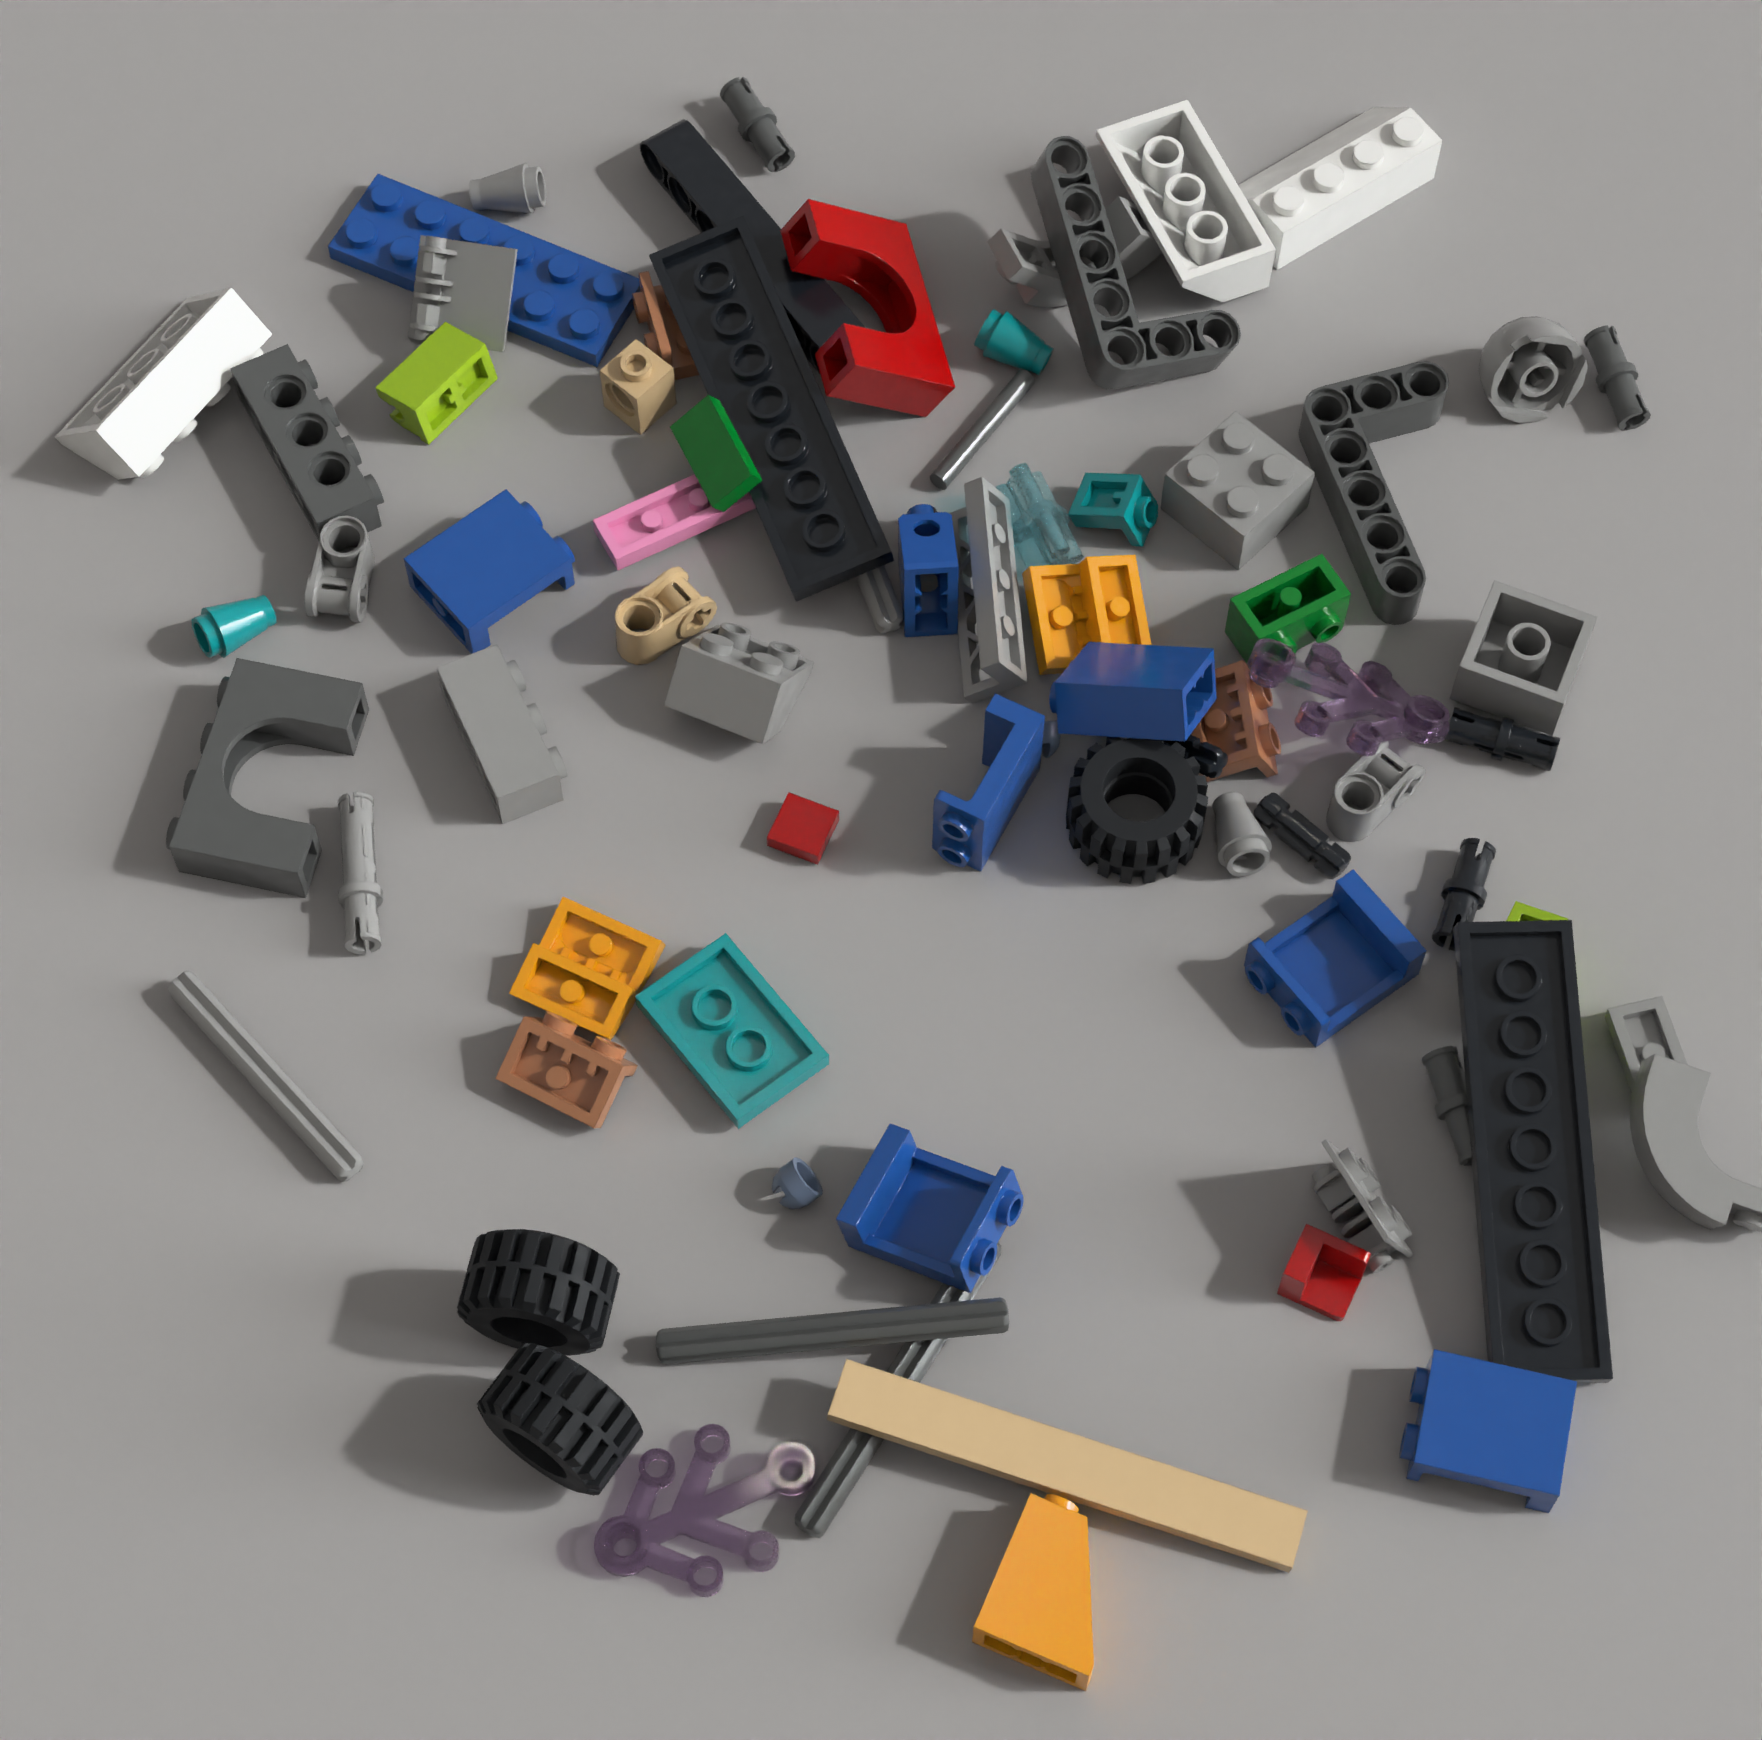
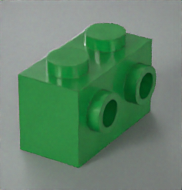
M1320 554L1230 598L1224 632L1253 672L1268 664L1278 666L1288 661L1298 649L1315 641L1317 643H1324L1334 638L1344 627L1351 593L1324 555Z

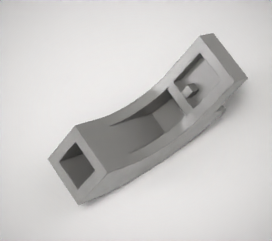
M1118 196L1105 210L1126 280H1129L1154 261L1162 251L1134 202ZM1002 228L987 241L997 259L995 263L997 271L1007 282L1016 285L1027 305L1037 307L1067 305L1049 241L1033 240ZM1080 257L1086 266L1096 269L1093 262L1085 257Z
M1656 1053L1643 1060L1631 1097L1630 1129L1637 1158L1652 1186L1672 1208L1705 1228L1713 1230L1725 1226L1729 1214L1733 1213L1735 1214L1733 1218L1735 1224L1762 1232V1188L1739 1181L1720 1170L1707 1155L1700 1139L1698 1117L1711 1073Z

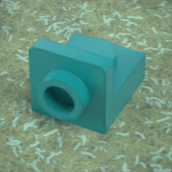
M1085 472L1068 515L1075 527L1122 529L1132 546L1142 547L1150 529L1156 524L1158 504L1141 474Z

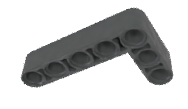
M1060 136L1054 138L1034 165L1031 172V182L1085 366L1091 380L1105 389H1118L1207 373L1217 369L1239 344L1241 332L1236 319L1225 311L1209 310L1139 323L1089 153L1086 147L1073 137ZM1053 163L1061 165L1066 169L1067 173L1058 171ZM1066 210H1071L1078 214L1082 221L1073 219ZM1080 257L1089 259L1094 263L1096 269L1086 266ZM1094 304L1103 306L1110 316L1099 313ZM1203 335L1211 337L1216 342L1218 348L1208 344ZM1156 343L1164 345L1169 350L1171 356L1163 354L1157 348ZM1108 352L1118 354L1122 358L1124 365L1112 360Z
M1427 361L1403 365L1312 390L1306 396L1298 432L1301 445L1312 470L1315 472V478L1372 611L1377 618L1392 625L1405 624L1417 615L1426 582V575L1369 443L1424 430L1438 422L1446 397L1449 379L1443 368ZM1355 503H1362V504H1365V505H1367V506H1360V505H1357V504H1355ZM1375 545H1378V546H1382V547H1384V548H1386V549H1378V548H1375L1374 546H1375ZM1397 588L1403 590L1406 593L1394 592L1391 589Z

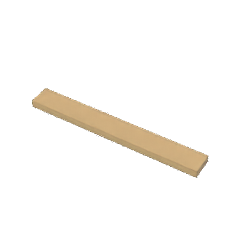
M849 1359L845 1361L827 1415L828 1421L1049 1494L1058 1495L1067 1500L1288 1573L1293 1568L1308 1510Z

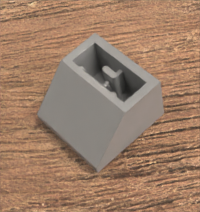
M733 623L717 624L681 645L664 706L764 744L781 731L812 672L814 661L799 656L800 650L792 645L776 641L767 644L751 637V631L743 626Z

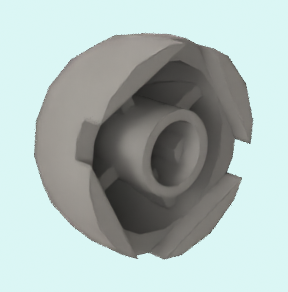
M1531 316L1520 317L1510 321L1491 335L1483 347L1478 371L1484 393L1500 415L1517 423L1538 422L1548 418L1541 411L1551 409L1558 403L1564 408L1572 402L1584 384L1588 366L1587 360L1582 354L1581 346L1567 329L1560 323L1547 318Z

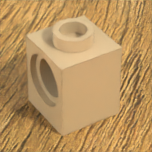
M637 339L599 370L604 407L640 435L677 404L673 367Z

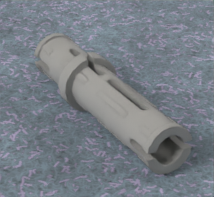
M356 791L353 792L354 806H350V796L348 793L343 794L338 799L343 886L338 891V902L345 912L346 939L344 942L346 950L355 954H366L365 940H369V950L371 952H375L381 947L378 907L383 903V890L377 884L373 821L374 799L368 793Z

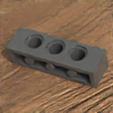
M286 344L230 368L238 397L318 541L323 526L329 520L338 516H351L359 519L364 523L367 532L381 527L382 524L377 505L384 503L380 488L372 474L363 477L358 465L362 464L359 452L349 435L341 438L336 430V427L340 426V422L328 397L319 400L314 389L318 388V383L307 360L304 359L298 362L290 347ZM332 482H338L334 485H327Z

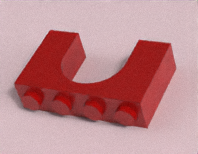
M807 199L780 230L791 271L835 281L851 288L872 306L881 319L886 331L881 332L843 323L815 353L826 396L927 417L955 388V384L907 224Z

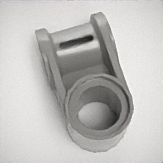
M338 516L329 520L323 526L313 569L309 573L305 589V612L308 617H318L319 613L350 616L352 622L361 623L363 621L368 605L369 585L375 566V556L367 529L359 519L351 516ZM347 546L356 547L354 550L348 553L339 552L341 549Z
M1381 736L1378 737L1366 748L1358 761L1337 781L1326 816L1329 830L1336 837L1344 841L1355 842L1365 839L1395 808L1401 806L1412 795L1423 779L1426 769L1419 764L1411 766L1388 748L1389 741ZM1346 804H1356L1362 807L1363 810L1352 809Z

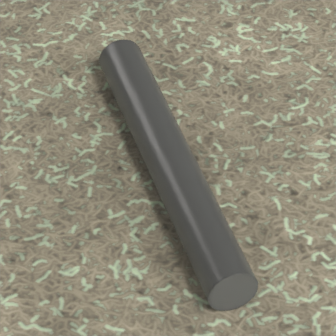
M1020 369L930 475V480L937 488L941 490L947 489L1035 384V379L1031 373Z

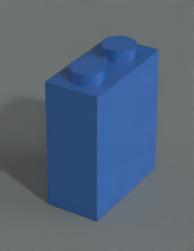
M1088 642L1051 685L1049 704L1051 712L1057 714L1058 733L1185 742L1217 699L1214 648Z

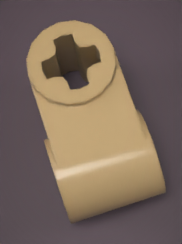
M677 566L664 571L654 582L633 596L624 599L618 605L615 612L617 651L627 662L643 665L655 661L660 655L687 637L699 633L710 623L716 614L717 605L711 597H702L688 582V573L683 568ZM639 628L647 629L644 632L632 631Z

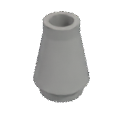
M523 163L482 179L470 180L469 183L470 199L474 210L489 209L534 213L535 208L545 207L546 186L542 170L539 166L529 167L527 163Z
M1228 792L1220 795L1212 804L1216 821L1218 861L1234 876L1255 874L1264 869L1270 861L1271 841L1246 805L1244 796L1241 793Z

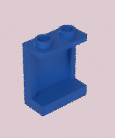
M507 489L404 558L410 587L471 654L491 645L488 633L490 626L549 585L557 581L567 590L575 584L572 567L575 557L570 547L561 537L555 536L552 538L542 528V521L535 509L526 501L520 504Z
M994 694L985 710L982 764L990 767L969 801H964L943 790H939L934 798L932 848L948 863L958 867H965L967 865L980 872L984 868L1040 770L1045 722L1044 715L1001 695Z
M1353 869L1336 881L1333 894L1329 899L1264 943L1259 937L1250 942L1244 967L1246 976L1252 986L1263 995L1268 993L1281 1008V1015L1287 1026L1298 1036L1304 1034L1316 1048L1419 975L1427 950Z
M890 1123L840 1210L836 1221L848 1247L971 1293L980 1275L985 1276L991 1270L997 1255V1243L1006 1227L1013 1226L1018 1220L1024 1198L1014 1170L1001 1166L996 1176L922 1150L917 1148L910 1130Z
M1434 1349L1426 1368L1416 1366L1412 1380L1409 1402L1419 1404L1416 1424L1406 1422L1400 1446L1399 1458L1409 1460L1406 1479L1419 1481L1421 1475L1427 1473L1527 1496L1525 1508L1549 1513L1560 1496L1577 1381Z

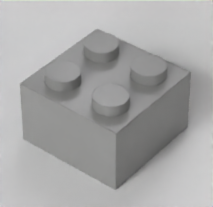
M1234 411L1165 473L1160 508L1234 568L1240 570L1308 507L1315 472L1240 413Z
M1494 580L1460 663L1450 699L1501 718L1512 719L1515 723L1553 736L1586 651L1597 616Z

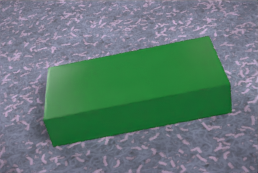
M707 395L670 426L713 508L725 512L762 481L720 400Z

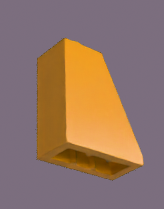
M1030 1493L974 1624L972 1643L1086 1691L1094 1667L1087 1516L1078 1513L1079 1508L1074 1503L1063 1497L1046 1494L1044 1498Z

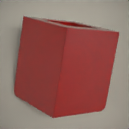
M1306 1224L1283 1272L1277 1294L1335 1321H1342L1365 1273L1371 1253Z

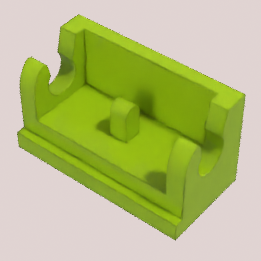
M444 322L379 383L375 389L379 398L396 408L389 416L400 426L419 436L421 441L429 445L485 392L498 377L486 344L453 325Z

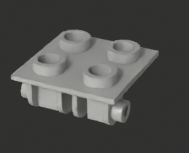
M420 235L408 338L425 341L444 322H447L485 343L487 350L505 352L518 249Z
M1327 1139L1322 1141V1145L1337 1169L1332 1164H1327L1315 1171L1312 1175L1316 1182L1313 1187L1314 1191L1319 1195L1327 1210L1333 1213L1331 1218L1335 1223L1344 1222L1365 1210L1364 1213L1341 1229L1343 1237L1353 1236L1347 1240L1349 1243L1371 1253L1367 1266L1371 1268L1373 1273L1381 1272L1393 1263V1259L1389 1254L1395 1250H1398L1408 1258L1412 1257L1414 1254L1405 1242V1239L1411 1236L1412 1233L1393 1205L1388 1207L1381 1196L1377 1197L1373 1192L1381 1187V1184L1362 1157L1358 1159L1349 1147L1341 1151Z

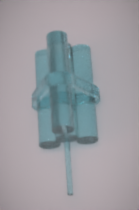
M1021 463L1013 467L1009 471L1011 478L1007 481V484L998 485L996 488L1010 499L1014 546H1016L1026 568L1029 566L1076 564L1081 561L1084 556L1068 526L1071 519L1066 509L1057 504L1041 471L1032 472L1027 463Z

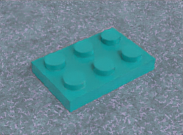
M726 933L635 996L636 1006L738 1129L829 1065V1054Z

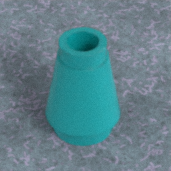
M995 309L991 311L985 320L974 343V346L984 351V357L1029 372L1032 371L1037 375L1043 372L1054 351L1053 347L1047 345L1044 340L1009 311L1002 314Z
M261 595L256 598L202 608L201 615L192 618L191 623L195 638L204 654L209 658L218 654L225 658L267 630L268 627L275 625L277 619L270 601L265 595Z

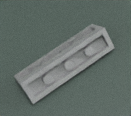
M983 477L964 484L966 507L949 513L952 515L959 566L958 636L964 698L971 703L1028 683L1010 499ZM966 525H968L969 544L967 543ZM971 577L973 580V589L971 588ZM975 623L977 624V635L975 633ZM980 668L982 671L991 676V678L980 681Z

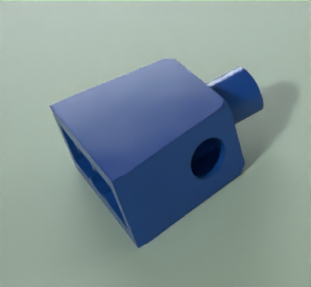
M928 504L915 505L907 511V514H903L898 518V566L902 612L904 615L905 637L958 634L959 566L952 515L947 512H937L935 507ZM920 575H936L938 587L930 592L921 591Z

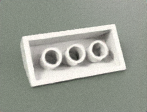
M1188 100L1096 130V137L1182 288L1220 302H1226L1269 287L1276 249Z
M1373 107L1239 184V188L1276 249L1273 267L1276 270L1282 268L1432 180L1436 171L1442 139L1411 107Z
M232 288L188 297L64 426L55 438L61 445L118 480L134 477L143 479L152 474L162 464L164 457L161 453L172 441L177 443L194 430L198 424L195 416L205 406L211 407L218 403L229 392L231 386L227 382L233 377L230 368L263 355L260 347L272 333Z

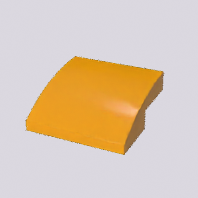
M1136 555L1086 557L1079 564L1029 566L1022 573L1039 675L1063 673L1088 642L1151 645Z
M562 897L540 944H532L509 994L542 1010L560 1015L574 1022L577 1026L611 1041L636 1002L635 996L643 990L666 945L659 939Z

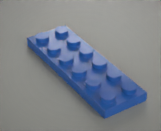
M377 174L328 245L331 259L411 292L414 291L420 235L518 249L507 331L595 367H598L634 310L632 293L640 292L639 278L381 174Z

